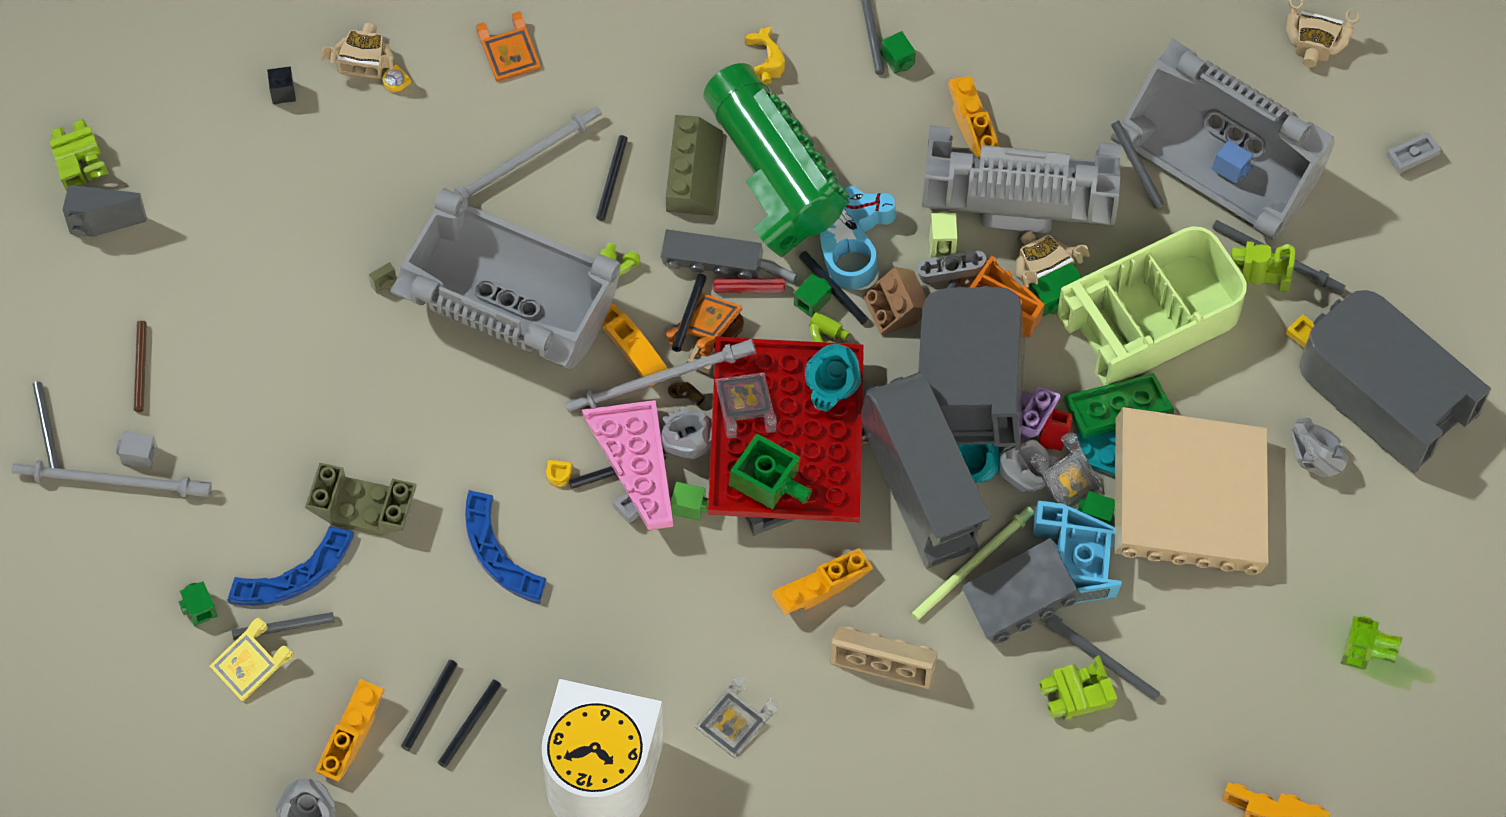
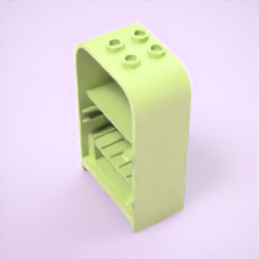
M1192 226L1182 229L1062 287L1057 316L1069 334L1079 329L1082 331L1098 355L1095 374L1104 386L1131 379L1229 331L1237 324L1240 318L1247 283L1219 239L1210 230Z

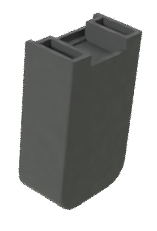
M982 286L940 289L931 293L924 300L922 306L918 372L922 373L927 379L957 445L995 444V447L1015 446V450H1021L1025 339L1020 298L1015 292L1007 288Z
M1368 290L1356 291L1348 295L1343 301L1340 299L1336 300L1330 307L1329 313L1326 315L1322 313L1315 319L1314 327L1310 331L1300 360L1299 367L1302 376L1333 403L1339 412L1347 415L1376 440L1382 449L1385 448L1414 474L1433 456L1440 438L1458 422L1466 427L1473 419L1480 416L1491 388L1376 292Z
M918 372L905 378L898 377L887 385L875 386L867 390L861 410L862 425L926 569L977 550L976 535L978 530L981 529L983 522L989 520L990 515L925 376Z

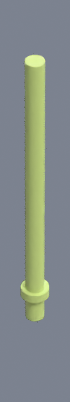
M1027 507L1019 515L1015 514L1012 517V521L918 606L911 613L912 617L917 621L922 618L1017 529H1022L1026 526L1025 522L1034 515L1032 508Z

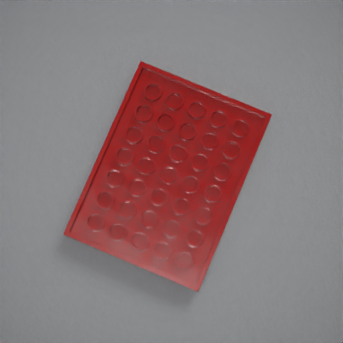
M716 337L715 353L722 352L727 344L732 346L751 338ZM752 339L756 354L736 359V362L732 364L726 361L716 363L714 365L708 515L859 523L864 344ZM831 344H840L850 348L856 355L859 363L861 384L852 396L847 397V399H840L826 412L815 408L812 402V390L807 386L805 380L806 364L822 348ZM762 375L770 413L727 419L719 381ZM759 382L724 386L730 413L765 408ZM754 385L753 388L757 390L755 397L758 403L753 406L746 405L748 395H746V398H744L745 395L739 396L742 398L745 407L738 408L745 409L735 410L737 408H735L734 401L731 400L733 393H731L730 389L735 390L736 386L740 388V386ZM756 434L800 457L799 472L793 480L812 489V493L805 504L786 493L782 495L775 507L771 509L729 486L731 469Z

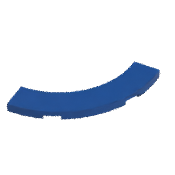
M469 490L465 510L466 529L471 548L485 572L504 589L525 600L540 604L547 582L546 578L530 573L515 565L506 556L492 530L491 509L493 495Z
M329 526L324 539L313 552L314 554L305 563H301L295 568L284 572L281 576L270 579L234 577L227 599L228 603L249 606L268 605L282 602L307 592L323 581L338 566L350 547L354 532Z

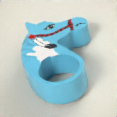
M854 185L845 187L850 194L848 198L850 203L843 208L838 220L827 230L820 233L822 255L827 272L837 285L846 289L863 288L869 285L878 273L875 247L864 232L872 229L876 224H890L897 217L893 196L888 193H863L856 189ZM847 252L861 253L870 259L866 267L855 272H846L836 266L837 261L840 259L839 257L848 254Z

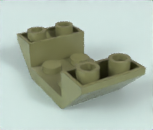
M319 463L305 508L332 525L381 536L403 530L417 485L416 483L393 478L390 486L345 477L343 467Z

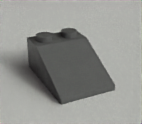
M68 185L62 210L70 234L77 237H95L140 224L147 220L140 193Z

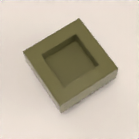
M390 262L369 274L371 287L376 293L382 289L390 288L396 282L395 269Z

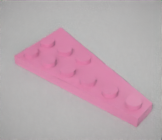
M656 400L582 410L585 421L647 529L673 527Z

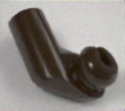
M689 382L674 383L668 387V394L674 399L689 398L697 406L705 400V396Z

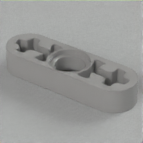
M979 250L927 258L919 262L917 272L920 280L924 283L976 276L987 263V258ZM975 260H979L978 265H974ZM950 263L959 264V267L954 271L946 269ZM931 268L930 273L926 274L927 269Z

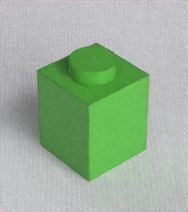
M676 482L670 503L672 515L700 521L702 512L706 513L708 509L706 488Z

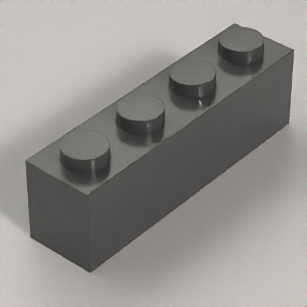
M666 229L661 259L663 264L672 269L687 267L691 271L699 273L707 270L713 271L714 274L719 276L735 274L739 278L752 279V277H759L763 247L759 242Z

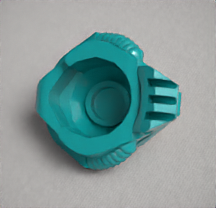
M840 344L828 345L816 353L806 364L805 380L807 386L812 390L811 399L817 409L827 412L840 399H847V397L852 396L861 384L857 357L846 346Z
M995 444L958 445L975 484L987 482L998 473L999 448L995 447Z

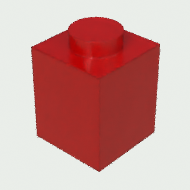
M1053 409L1039 433L1038 442L1047 449L1062 451L1071 428L1072 414Z

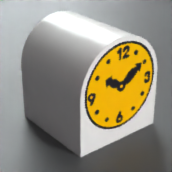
M559 679L542 740L546 793L549 805L556 817H639L649 799L664 742L662 701Z

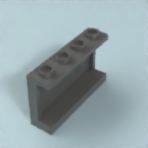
M1051 538L961 586L986 638L992 644H1000L1007 641L1010 635L1015 632L1028 630L1032 627V623L1039 619L1050 618L1055 614L1056 610L1062 607H1070L1078 601V598L1082 597L1060 556L1057 545Z

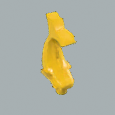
M772 26L761 28L759 33H750L745 37V45H764L767 47L768 59H765L763 64L754 67V70L766 85L772 82L771 78H781V74L785 70L783 52L769 37L772 33Z

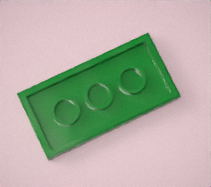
M1154 373L1065 395L1063 399L1083 439L1115 431L1116 417L1123 407L1166 414L1174 413V409Z

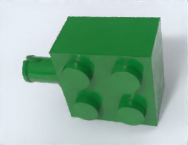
M759 434L755 435L730 471L729 486L771 509L775 507L782 495L786 493L803 504L808 501L812 493V489L793 480L799 472L800 457Z

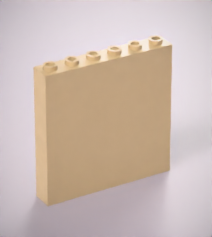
M1123 407L1116 417L1115 554H1121L1127 558L1143 557L1150 561H1172L1173 564L1177 565L1193 564L1199 568L1215 567L1223 571H1244L1249 575L1260 574L1268 565L1267 428Z

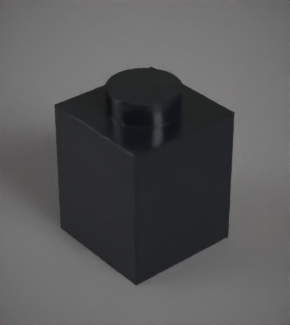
M291 66L267 69L272 104L295 102L296 96Z

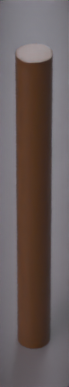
M138 321L136 330L133 409L135 412H142L144 410L147 322Z

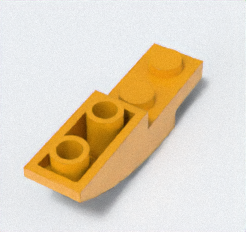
M972 76L949 79L948 87L954 102L952 110L961 133L977 158H980L982 145L1000 147L988 111H983Z
M612 303L601 329L622 351L624 358L642 378L667 370L668 368L632 320L625 312L622 313Z
M858 548L818 566L816 572L775 589L772 597L784 615L800 608L805 611L843 591L869 573L873 567L861 549Z
M362 679L359 680L340 724H336L316 767V773L337 782L342 779L375 720V711L385 692L383 688Z
M1228 782L1222 801L1244 809L1243 817L1330 816V812H1327L1322 806L1302 802L1295 795L1281 793L1277 802L1269 795L1254 793L1239 783L1232 784Z

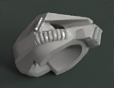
M682 407L679 411L675 410L673 414L669 413L667 417H663L666 425L663 426L661 431V442L667 453L695 460L711 451L712 419L706 416L704 412L691 411L688 413Z
M1309 417L1298 418L1294 423L1295 427L1291 431L1296 459L1300 466L1322 477H1332L1342 472L1348 463V456L1339 447L1341 440L1330 430L1316 424L1313 425Z
M1026 438L1021 439V450H1015V446L1003 447L999 452L1000 475L1022 493L1043 489L1046 483H1048L1043 474L1059 464L1058 458L1048 456V452L1039 442L1027 440ZM1060 469L1050 475L1052 481L1060 478Z
M298 779L289 784L276 807L277 817H335V810L337 808L328 790L321 782L314 779Z

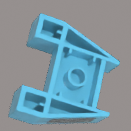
M1038 500L1034 513L1032 536L1058 539L1060 556L1077 589L1082 594V597L1078 598L1075 604L1117 597L1122 581L1108 579L1110 547H1115V527L1065 504Z

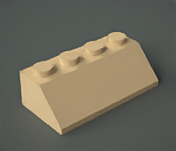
M838 627L831 643L830 664L929 689L937 663L938 652L928 646L917 647L910 645L904 640L886 639L877 633L867 634L859 632L854 627Z

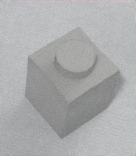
M125 431L123 439L118 441L116 453L119 455L121 463L123 465L151 469L157 450L155 438L151 435Z

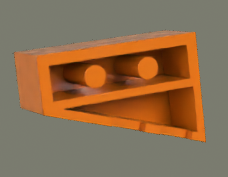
M991 256L969 288L982 286L1002 287L1015 292L1021 302L1024 336L1030 338L1041 322L1045 304L1025 285L1021 286L1012 278L1013 274L997 264V259Z

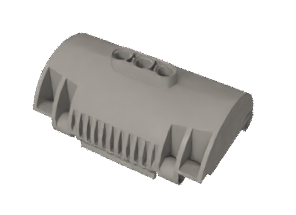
M1173 38L1161 57L1157 59L1126 118L1121 122L1137 153L1252 223V228L1272 240L1286 228L1303 206L1318 182L1334 146V136L1311 122L1305 123L1298 118L1295 112H1290L1288 108L1282 107L1278 102L1275 103L1272 98H1267L1265 94L1259 93L1257 89L1252 88L1247 83L1244 84L1242 80L1236 79L1234 75L1229 74L1224 69L1221 70L1219 66L1213 65L1211 61L1200 59L1197 57L1196 52ZM1216 115L1219 116L1222 120V124L1220 127L1216 126L1214 123V117ZM1236 127L1242 132L1240 139H1237L1234 135ZM1113 132L1111 140L1121 144L1115 132ZM1228 140L1253 154L1250 162L1253 166L1246 178L1242 176L1237 183L1212 170L1217 153ZM1255 140H1259L1262 144L1260 152L1254 148Z
M930 125L922 208L982 213V225L985 227L1038 233L1051 232L1052 221L1114 227L1119 201L1121 144L1099 142L1095 161L1070 158L1068 153L986 145L981 146V156L977 158L970 148L952 147L953 136H951V127Z
M443 188L436 198L435 210L403 261L398 278L390 292L418 305L429 303L430 310L527 352H532L535 349L539 350L540 357L567 369L574 368L589 351L605 321L616 291L621 263L601 254L594 259L467 205V199L464 196ZM483 294H491L487 297L482 296ZM505 303H512L510 306H504ZM528 312L534 313L533 315H525Z

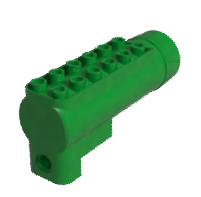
M737 63L725 67L716 73L704 89V100L714 113L717 122L726 131L754 173L745 182L768 216L753 228L765 245L783 258L807 237L817 235L831 227L842 214L843 208L850 203L848 200L850 194L842 185L839 186L836 182L838 180L837 175L832 169H828L825 166L827 161L819 151L816 152L814 150L815 143L807 134H803L802 130L804 127L796 118L793 119L790 115L792 113L791 108L786 102H781L774 92L770 93L768 86L762 82L751 65Z

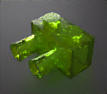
M1354 616L1346 636L1341 664L1366 670L1368 662L1372 657L1395 663L1402 637L1380 632V629H1378L1379 622L1373 621L1370 617Z

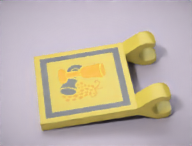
M256 618L248 629L210 665L214 672L242 702L280 666L287 663L294 656L290 649L282 646L272 658L255 638L264 633L268 628L267 624L260 618Z

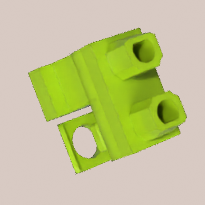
M84 119L75 121L72 124L74 132L66 134L64 129L60 127L51 130L52 140H49L59 170L60 180L66 191L68 185L81 186L87 183L79 160H86L88 166L84 167V173L88 181L109 174L105 163L98 158V155L102 153L96 137ZM79 176V178L75 181H68L71 178Z
M1248 241L1246 248L1232 247L1231 258L1243 274L1247 285L1248 281L1254 285L1262 283L1280 285L1279 291L1289 292L1295 260V248L1292 245L1285 244L1276 249L1275 253H1272L1269 245L1259 244L1254 246V242Z
M1100 655L1094 658L1088 668L1078 669L1074 664L1068 665L1061 669H1054L1050 676L1040 680L1039 688L1042 695L1045 696L1055 692L1057 700L1047 704L1051 718L1064 716V719L1068 720L1076 716L1114 707L1118 698L1110 678H1107L1108 676ZM1083 682H1084L1085 684H1093V685L1084 687V686H1083Z

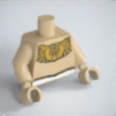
M1288 0L1291 12H1288L1286 32L1291 44L1296 46L1295 53L1304 56L1303 64L1307 67H1315L1318 60L1328 61L1331 55H1336L1347 47L1354 30L1352 26L1360 20V14L1358 12L1357 18L1350 20L1348 16L1351 9H1349L1345 14L1346 25H1343L1344 20L1305 10H1301L1298 13V8L1303 5V0H1300L1298 6H1294L1292 0Z
M365 23L362 31H349L347 37L342 38L333 47H323L321 52V60L330 59V63H334L336 59L338 73L382 79L383 68L393 70L394 56L389 45L384 43L383 35L376 33L377 26L373 23Z
M1029 231L1020 238L1024 246L1020 249L1019 257L1016 260V277L1027 288L1030 283L1037 285L1038 278L1071 262L1074 264L1075 260H1077L1078 264H1081L1083 262L1082 257H1090L1088 247L1086 245L1073 247L1060 240H1055L1051 235L1037 239L1034 233Z

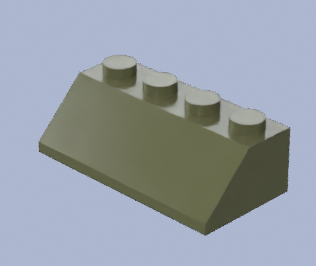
M675 115L666 189V212L714 215L723 131L700 117Z

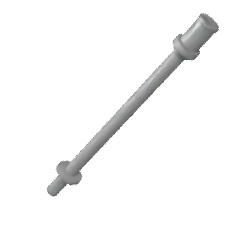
M595 107L581 117L574 113L572 115L573 122L468 187L458 186L455 188L454 193L464 196L467 199V203H469L471 195L576 130H579L581 133L586 132L585 125L602 115L601 110Z
M751 338L732 346L727 344L722 352L594 394L591 389H587V396L567 402L566 408L568 412L589 405L591 408H597L598 402L723 361L730 362L731 364L735 363L736 359L756 354L753 340Z
M38 460L36 466L12 465V474L34 476V480L37 483L41 481L42 477L177 491L181 494V497L192 495L206 498L210 497L212 489L211 482L193 481L189 477H183L179 481L50 468L44 467L42 460Z

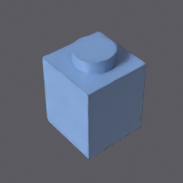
M1228 140L1217 153L1212 170L1237 183L1242 176L1246 178L1253 166L1250 164L1253 154Z

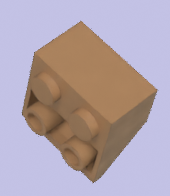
M894 267L862 294L879 333L882 335L914 325L922 319V306L926 296L914 270Z

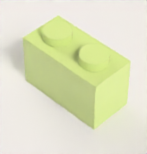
M945 211L931 213L929 235L930 258L956 254V213Z

